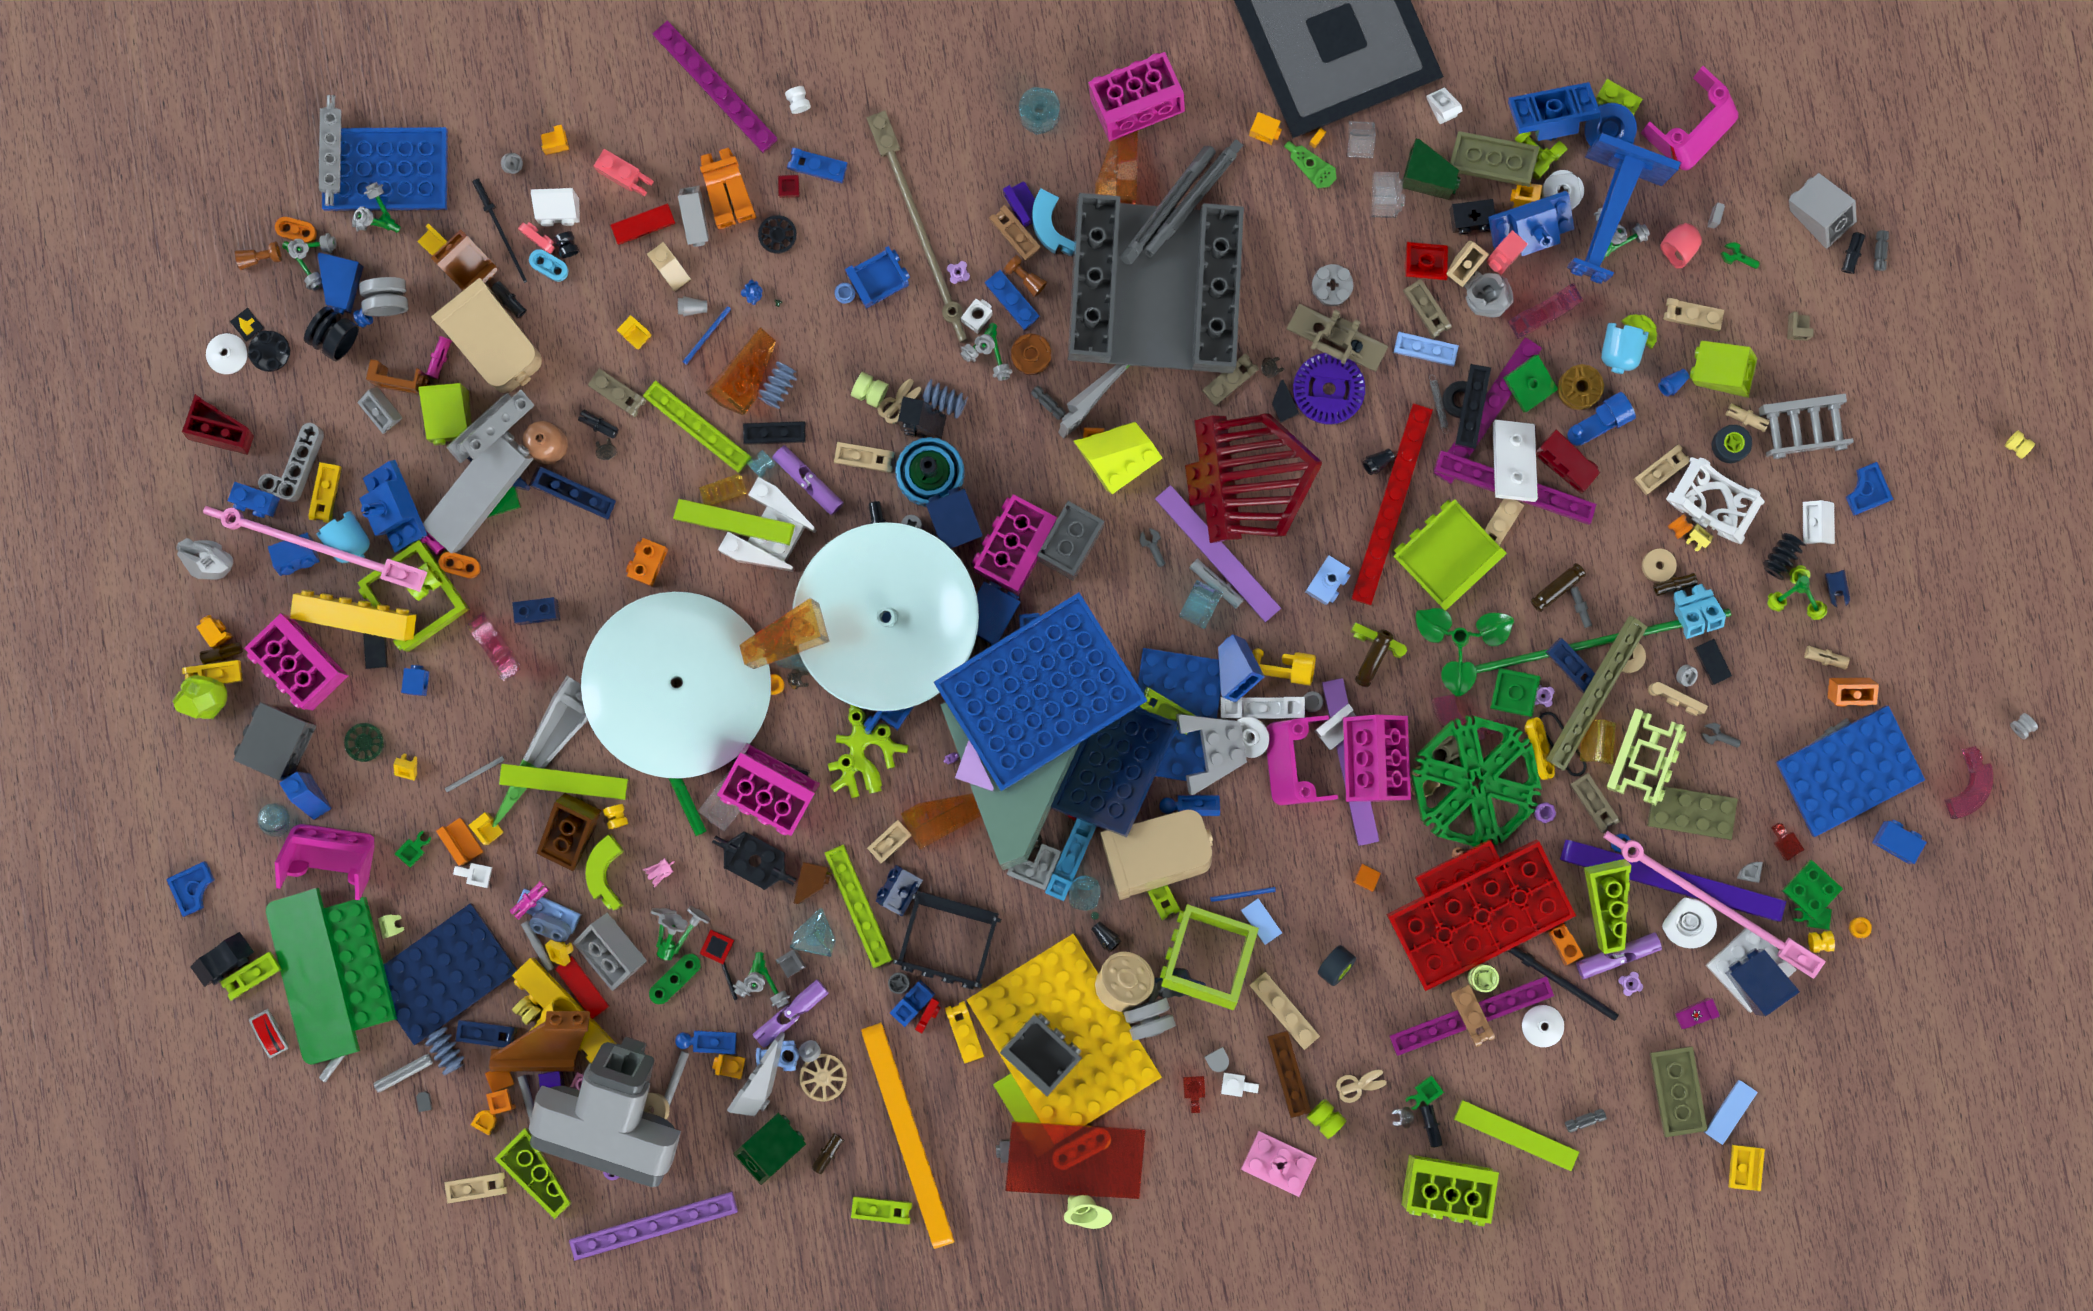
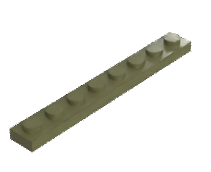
M1629 616L1546 758L1548 762L1563 771L1566 769L1647 629V626L1635 617Z

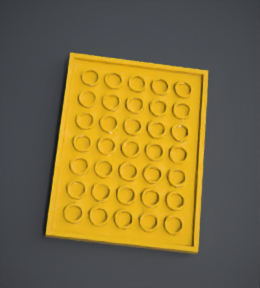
M1074 933L966 999L999 1054L1001 1049L1034 1013L1036 1015L1040 1013L1050 1021L1048 1026L1053 1030L1058 1028L1065 1035L1064 1040L1068 1044L1073 1042L1081 1050L1080 1055L1082 1059L1048 1096L1040 1091L1000 1054L1054 1144L1162 1078L1139 1040L1133 1041L1129 1031L1131 1026L1126 1022L1122 1011L1118 1012L1108 1008L1099 999L1095 988L1098 972Z

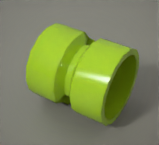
M429 562L424 563L418 568L427 572L421 591L418 592L407 588L409 593L418 601L427 596L429 590L434 591L443 584L441 576Z
M1324 1099L1306 1118L1314 1126H1320V1132L1327 1139H1330L1342 1128L1347 1120L1339 1112H1333L1334 1107Z

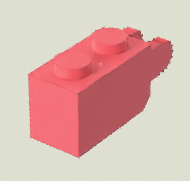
M606 149L602 151L594 164V168L601 175L631 192L633 190L644 197L647 192L642 187L637 186V182L640 179L650 186L654 182L642 174L638 168Z
M1512 230L1487 259V263L1492 270L1502 275L1528 244Z

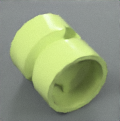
M861 372L852 389L851 396L861 401L866 399L867 404L878 408L886 395L889 384L879 379L873 381V376Z
M1479 964L1468 972V983L1476 991L1490 992L1499 983L1498 972L1489 965Z

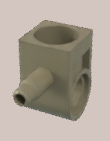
M1450 736L1434 749L1433 757L1436 759L1435 752L1441 750L1445 754L1443 762H1451L1454 765L1461 766L1456 739L1454 736Z

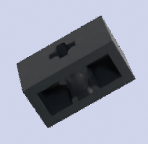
M1493 199L1451 205L1449 210L1453 233L1459 232V235H1466L1471 233L1472 230H1479V232L1491 231L1488 217L1495 215ZM1471 214H1473L1474 218H1477L1476 221H1473V218H1469Z

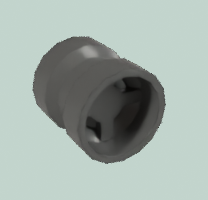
M902 972L893 974L888 980L889 989L896 994L905 992L910 986L909 977Z

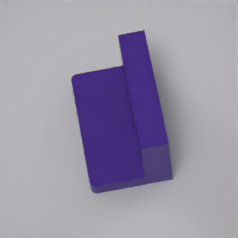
M1023 181L1012 188L1010 185L1003 188V195L1024 228L1033 224L1032 211L1035 198L1026 183Z

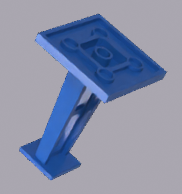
M1601 133L1591 145L1585 158L1614 168L1615 171L1585 261L1574 258L1567 266L1572 274L1589 276L1591 281L1602 284V282L1606 283L1614 274V272L1600 266L1638 178L1663 186L1678 171L1681 164L1679 161Z

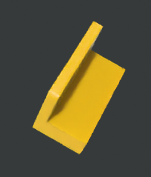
M427 224L426 228L428 231L417 242L433 256L447 241L430 224Z

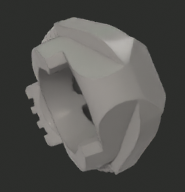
M1476 271L1464 285L1467 290L1466 301L1475 315L1500 317L1514 302L1513 292L1508 279L1502 275L1500 276V274L1485 273L1482 275L1479 271Z
M186 538L177 544L178 557L190 575L198 579L218 580L224 578L233 566L232 556L223 551L222 545L209 540L193 542Z

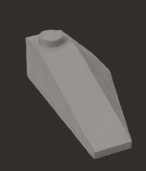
M781 1031L760 1060V1064L751 1073L749 1080L741 1088L727 1109L728 1112L755 1116L759 1110L764 1111L770 1103L768 1097L772 1093L785 1036L784 1032Z

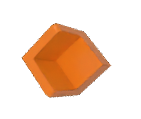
M508 1089L486 1094L491 1115L516 1108L515 1104L512 1105Z

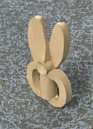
M908 379L901 385L896 394V399L889 397L880 403L878 413L881 417L885 418L887 423H898L899 414L893 419L890 418L898 409H901L903 397L917 399L921 394V387H917L909 392L914 383L912 379ZM892 402L890 407L885 412H883L884 407L888 403Z
M1370 1071L1363 1075L1359 1081L1352 1075L1340 1077L1336 1082L1340 1099L1344 1102L1352 1103L1360 1098L1362 1090H1376L1385 1086V1080L1372 1081L1382 1075L1383 1071ZM1351 1079L1354 1081V1083L1340 1086L1344 1080ZM1357 1091L1356 1096L1353 1098H1346L1344 1096L1345 1094Z

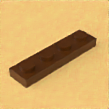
M1288 1031L1267 1036L1290 1118L1311 1113Z

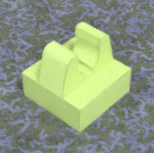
M390 914L378 918L383 939L404 931V927L397 928L394 924L395 921L402 919L400 915Z

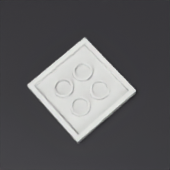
M1745 928L1706 967L1744 1008L1751 1013L1752 1010L1725 974L1730 970L1728 967L1737 960L1743 961L1747 958L1746 954L1756 948L1757 950L1765 949L1787 977L1791 976L1796 969L1793 965L1777 956L1779 950L1775 946Z

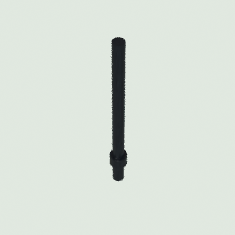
M1516 946L1508 950L1509 953L1522 960V964L1527 967L1531 966L1544 976H1547V978L1611 1020L1615 1021L1618 1018V1013L1535 960V956L1525 953Z

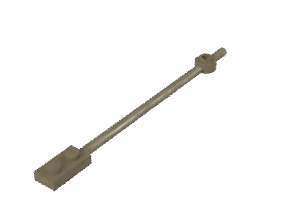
M882 111L866 117L881 157L887 155L945 303L942 309L943 318L946 322L953 324L959 342H964L967 340V337L960 322L963 316L962 307L951 299L895 154L896 151L900 150L887 113ZM952 308L956 310L954 315L948 313Z

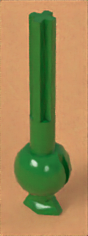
M668 778L695 837L707 832L683 779Z

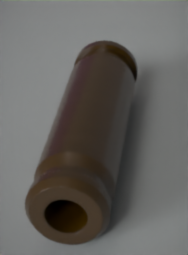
M1578 563L1573 564L1572 568L1567 569L1540 591L1535 598L1531 599L1530 602L1538 612H1542L1544 608L1550 606L1577 584L1582 577H1585V570Z
M1381 629L1378 631V635L1375 637L1358 671V675L1355 677L1356 683L1362 687H1369L1371 685V681L1381 665L1390 642L1394 638L1393 634L1387 630Z

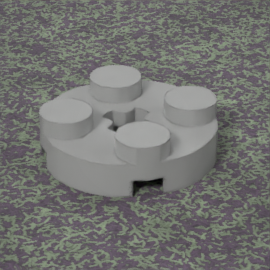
M1330 264L1319 268L1312 280L1314 296L1326 306L1342 304L1353 291V279L1350 272L1340 265ZM1331 280L1338 284V287H1335L1333 291L1327 286V283H1330Z

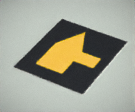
M246 308L230 321L246 342L264 328L249 308Z

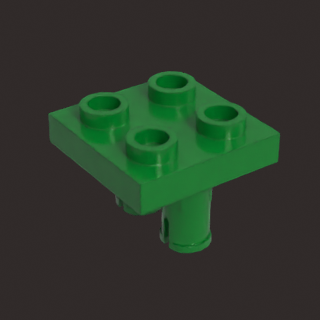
M1809 860L1782 889V892L1810 918L1815 920L1843 888L1813 860Z

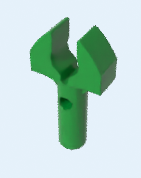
M1732 242L1724 246L1727 249H1731L1734 254L1729 255L1723 251L1721 256L1725 263L1731 265L1733 261L1738 260L1754 269L1759 267V261L1741 253L1739 249L1740 244Z

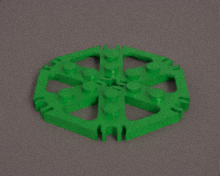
M1468 715L1465 716L1466 723L1461 725L1460 719L1456 718L1455 721L1451 720L1417 753L1419 756H1424V759L1415 758L1416 761L1421 763L1419 769L1412 768V771L1419 774V776L1411 774L1420 818L1425 826L1434 823V828L1431 829V832L1437 837L1473 847L1479 845L1480 841L1483 843L1488 839H1492L1493 844L1498 845L1496 836L1499 838V843H1502L1536 810L1529 808L1528 805L1538 806V803L1532 801L1533 795L1541 796V793L1533 790V788L1542 790L1533 746L1528 738L1519 741V736L1523 732L1516 727L1471 715L1472 718ZM1481 727L1499 731L1503 735V740L1484 759L1477 730ZM1448 736H1454L1456 739L1461 766L1436 760L1433 757L1434 749ZM1520 755L1524 757L1528 773V780L1525 783H1518L1498 777ZM1475 775L1478 779H1481V782L1478 783V788L1472 784L1475 781ZM1426 780L1455 787L1435 807L1429 808L1427 806L1423 790V783ZM1492 798L1518 805V812L1502 827L1497 825ZM1470 805L1475 832L1468 836L1450 831L1448 825Z

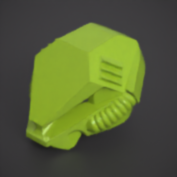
M194 675L184 680L180 686L181 691L177 693L172 701L176 711L196 719H213L227 702V689L223 683L213 678Z

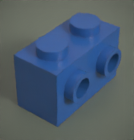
M234 482L227 501L233 503V508L243 512L249 509L253 511V515L265 518V515L274 517L280 498Z
M308 533L299 535V537L313 541ZM288 541L268 546L273 568L280 576L290 575L294 571L312 567L320 562L317 551Z
M1896 820L1884 821L1872 844L1907 864H1915L1927 843L1921 839L1922 835L1912 830L1908 832L1903 829L1904 825Z

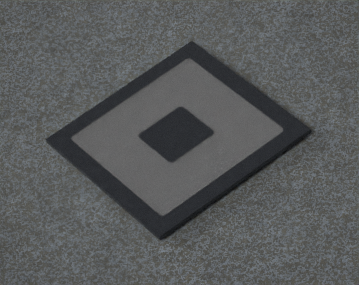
M1233 0L1292 139L1444 77L1411 0Z

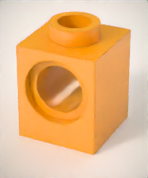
M1258 112L1249 136L1272 145L1273 140H1278L1282 129L1279 128L1281 121Z

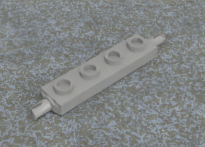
M327 95V107L320 108L319 191L325 193V205L329 206L330 198V206H334V194L340 192L342 111L335 108L336 96L331 95L330 97V95Z

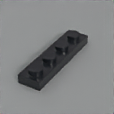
M1470 364L1455 446L1476 449L1491 367Z

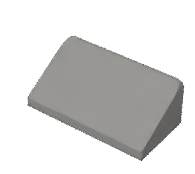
M378 387L369 389L357 402L382 434L386 433L402 419V416Z

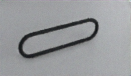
M1544 712L1539 716L1540 719L1545 715L1553 716L1563 731L1564 727L1554 713ZM1546 733L1547 740L1553 748L1554 744ZM1577 749L1576 753L1583 762L1584 767L1580 773H1573L1567 766L1566 770L1572 776H1581L1587 769V764Z

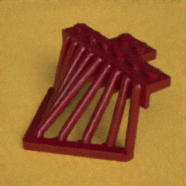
M1269 413L1227 420L1226 416L1211 415L1194 420L1199 462L1185 465L1190 506L1205 504L1209 542L1218 543L1227 540L1242 539L1241 534L1271 537L1286 536L1322 466V461ZM1256 423H1263L1267 426L1265 428L1228 433L1229 428ZM1273 434L1280 438L1230 446V442L1233 440ZM1286 445L1292 449L1233 459L1231 457L1241 452L1284 447ZM1300 457L1304 461L1233 471V468L1243 465ZM1305 470L1303 476L1297 479L1235 485V481L1245 478ZM1297 487L1293 496L1237 498L1236 496L1237 494L1251 491ZM1288 504L1284 513L1238 512V507ZM1240 520L1279 521V523L1273 529L1240 525Z

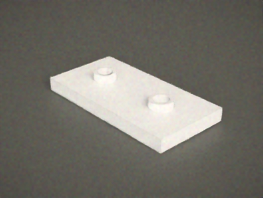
M1494 420L1495 498L1536 502L1538 494L1535 424Z

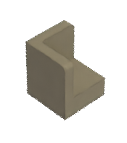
M1795 311L1788 315L1787 340L1808 341L1813 337L1814 329L1809 328L1810 316L1798 315V312Z

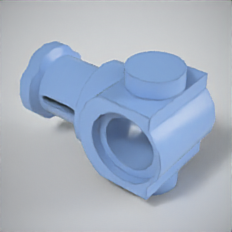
M794 1040L783 1041L778 1067H783V1071H794L799 1059V1050L796 1048ZM756 1049L757 1065L760 1064V1060L768 1049ZM786 1050L793 1052L794 1059L792 1061H787L784 1058Z

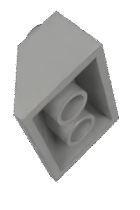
M608 913L590 924L573 942L575 947L612 991L647 962L643 954L635 947L629 937L620 929L616 921Z

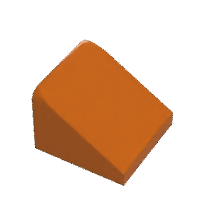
M1361 864L1353 883L1373 892L1381 873Z
M489 1071L485 1073L492 1093L515 1084L510 1071Z

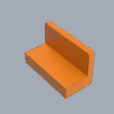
M462 818L457 819L447 827L442 826L436 830L458 866H464L483 853L482 848Z

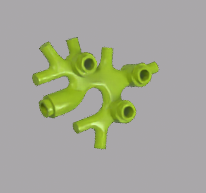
M850 704L851 708L848 709V719L852 723V733L849 736H836V743L847 745L850 748V754H844L840 756L838 761L828 763L829 771L839 769L843 772V775L830 785L832 790L836 792L843 786H848L851 798L859 797L854 776L857 771L862 772L866 790H869V794L882 791L881 787L883 786L878 769L864 755L865 748L870 744L878 745L883 751L887 769L895 767L893 753H908L909 745L893 742L890 738L891 730L885 724L877 725L870 735H867L865 733L866 727L864 726L866 721L865 713L862 708ZM856 713L860 714L861 716L858 721H855L853 719V716ZM880 729L886 730V734L884 736L879 735L878 732ZM845 759L850 760L849 766L843 765Z

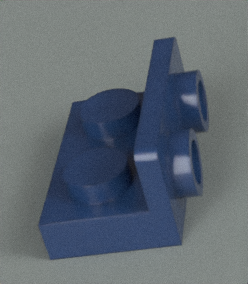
M895 865L889 871L886 883L879 889L876 902L892 912L903 916L913 899L912 894L917 892L923 880Z

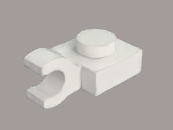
M471 863L470 869L455 866L453 875L468 877L466 884L488 888L493 867Z
M1224 1072L1221 1094L1242 1097L1243 1091L1258 1093L1259 1084L1244 1082L1245 1075Z

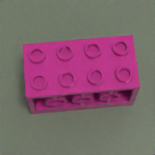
M1165 52L1155 53L1148 59L1135 61L1128 67L1115 69L1110 74L1097 76L1088 82L1092 105L1109 142L1185 112L1184 93Z
M1013 494L1011 499L1006 498L1002 506V516L996 517L992 525V534H987L982 543L984 548L982 553L978 552L972 563L975 573L1019 596L1037 562V554L1057 521V517ZM1025 522L1026 527H1018V523ZM1016 540L1017 545L1010 547L1008 541ZM1006 558L1007 563L999 565L998 559Z
M282 613L244 648L248 652L246 656L254 664L258 663L262 666V673L269 679L272 677L277 682L275 686L282 693L289 694L291 696L290 702L298 709L301 707L303 710L313 711L349 676L294 619H290V616Z
M1367 715L1343 717L1346 802L1411 800L1408 716Z
M746 743L717 796L720 797L722 802L739 807L742 813L746 815L752 814L757 817L760 823L772 825L780 834L792 836L820 783Z

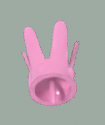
M664 858L658 864L642 870L649 874V880L655 878L652 882L655 888L664 877L674 872L670 865L675 861L668 863Z

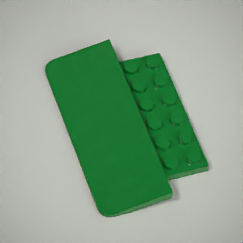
M315 888L272 901L267 905L266 915L278 963L282 969L280 971L303 1060L307 1064L312 1065L359 1052L360 1048L356 1030L397 1019L367 898L362 897L360 900H351L324 908L320 889Z

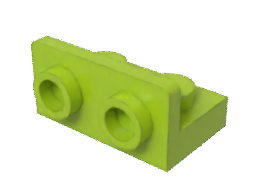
M1609 79L1605 81L1595 98L1598 106L1606 103L1621 104L1628 108L1633 115L1643 100Z

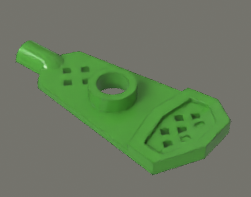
M1290 141L1285 144L1284 147L1291 153L1290 158L1317 189L1330 187L1337 179L1336 168L1326 163L1302 145L1296 147ZM1312 160L1314 165L1307 166L1306 161Z

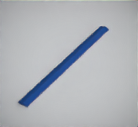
M1271 887L1210 897V900L1215 902L1276 892V889Z

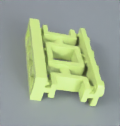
M1635 708L1607 789L1624 794L1627 785L1646 791L1643 799L1644 802L1656 806L1657 802H1662L1665 790H1662L1665 782L1669 783L1673 772L1669 770L1672 762L1676 763L1680 751H1677L1678 744H1683L1687 732L1684 731V725H1679L1675 722H1671L1669 731L1649 725L1652 714L1644 713L1642 710ZM1643 719L1645 720L1643 729L1652 732L1650 741L1638 739L1636 746H1633ZM1675 730L1677 733L1667 758L1665 757L1667 748L1657 744L1660 735L1672 738ZM1641 746L1661 752L1654 770L1635 764ZM1631 759L1628 767L1638 771L1636 779L1632 781L1624 778L1622 785H1619L1627 760ZM1663 770L1652 797L1650 795L1653 788L1643 784L1645 776L1649 774L1657 777L1659 771Z

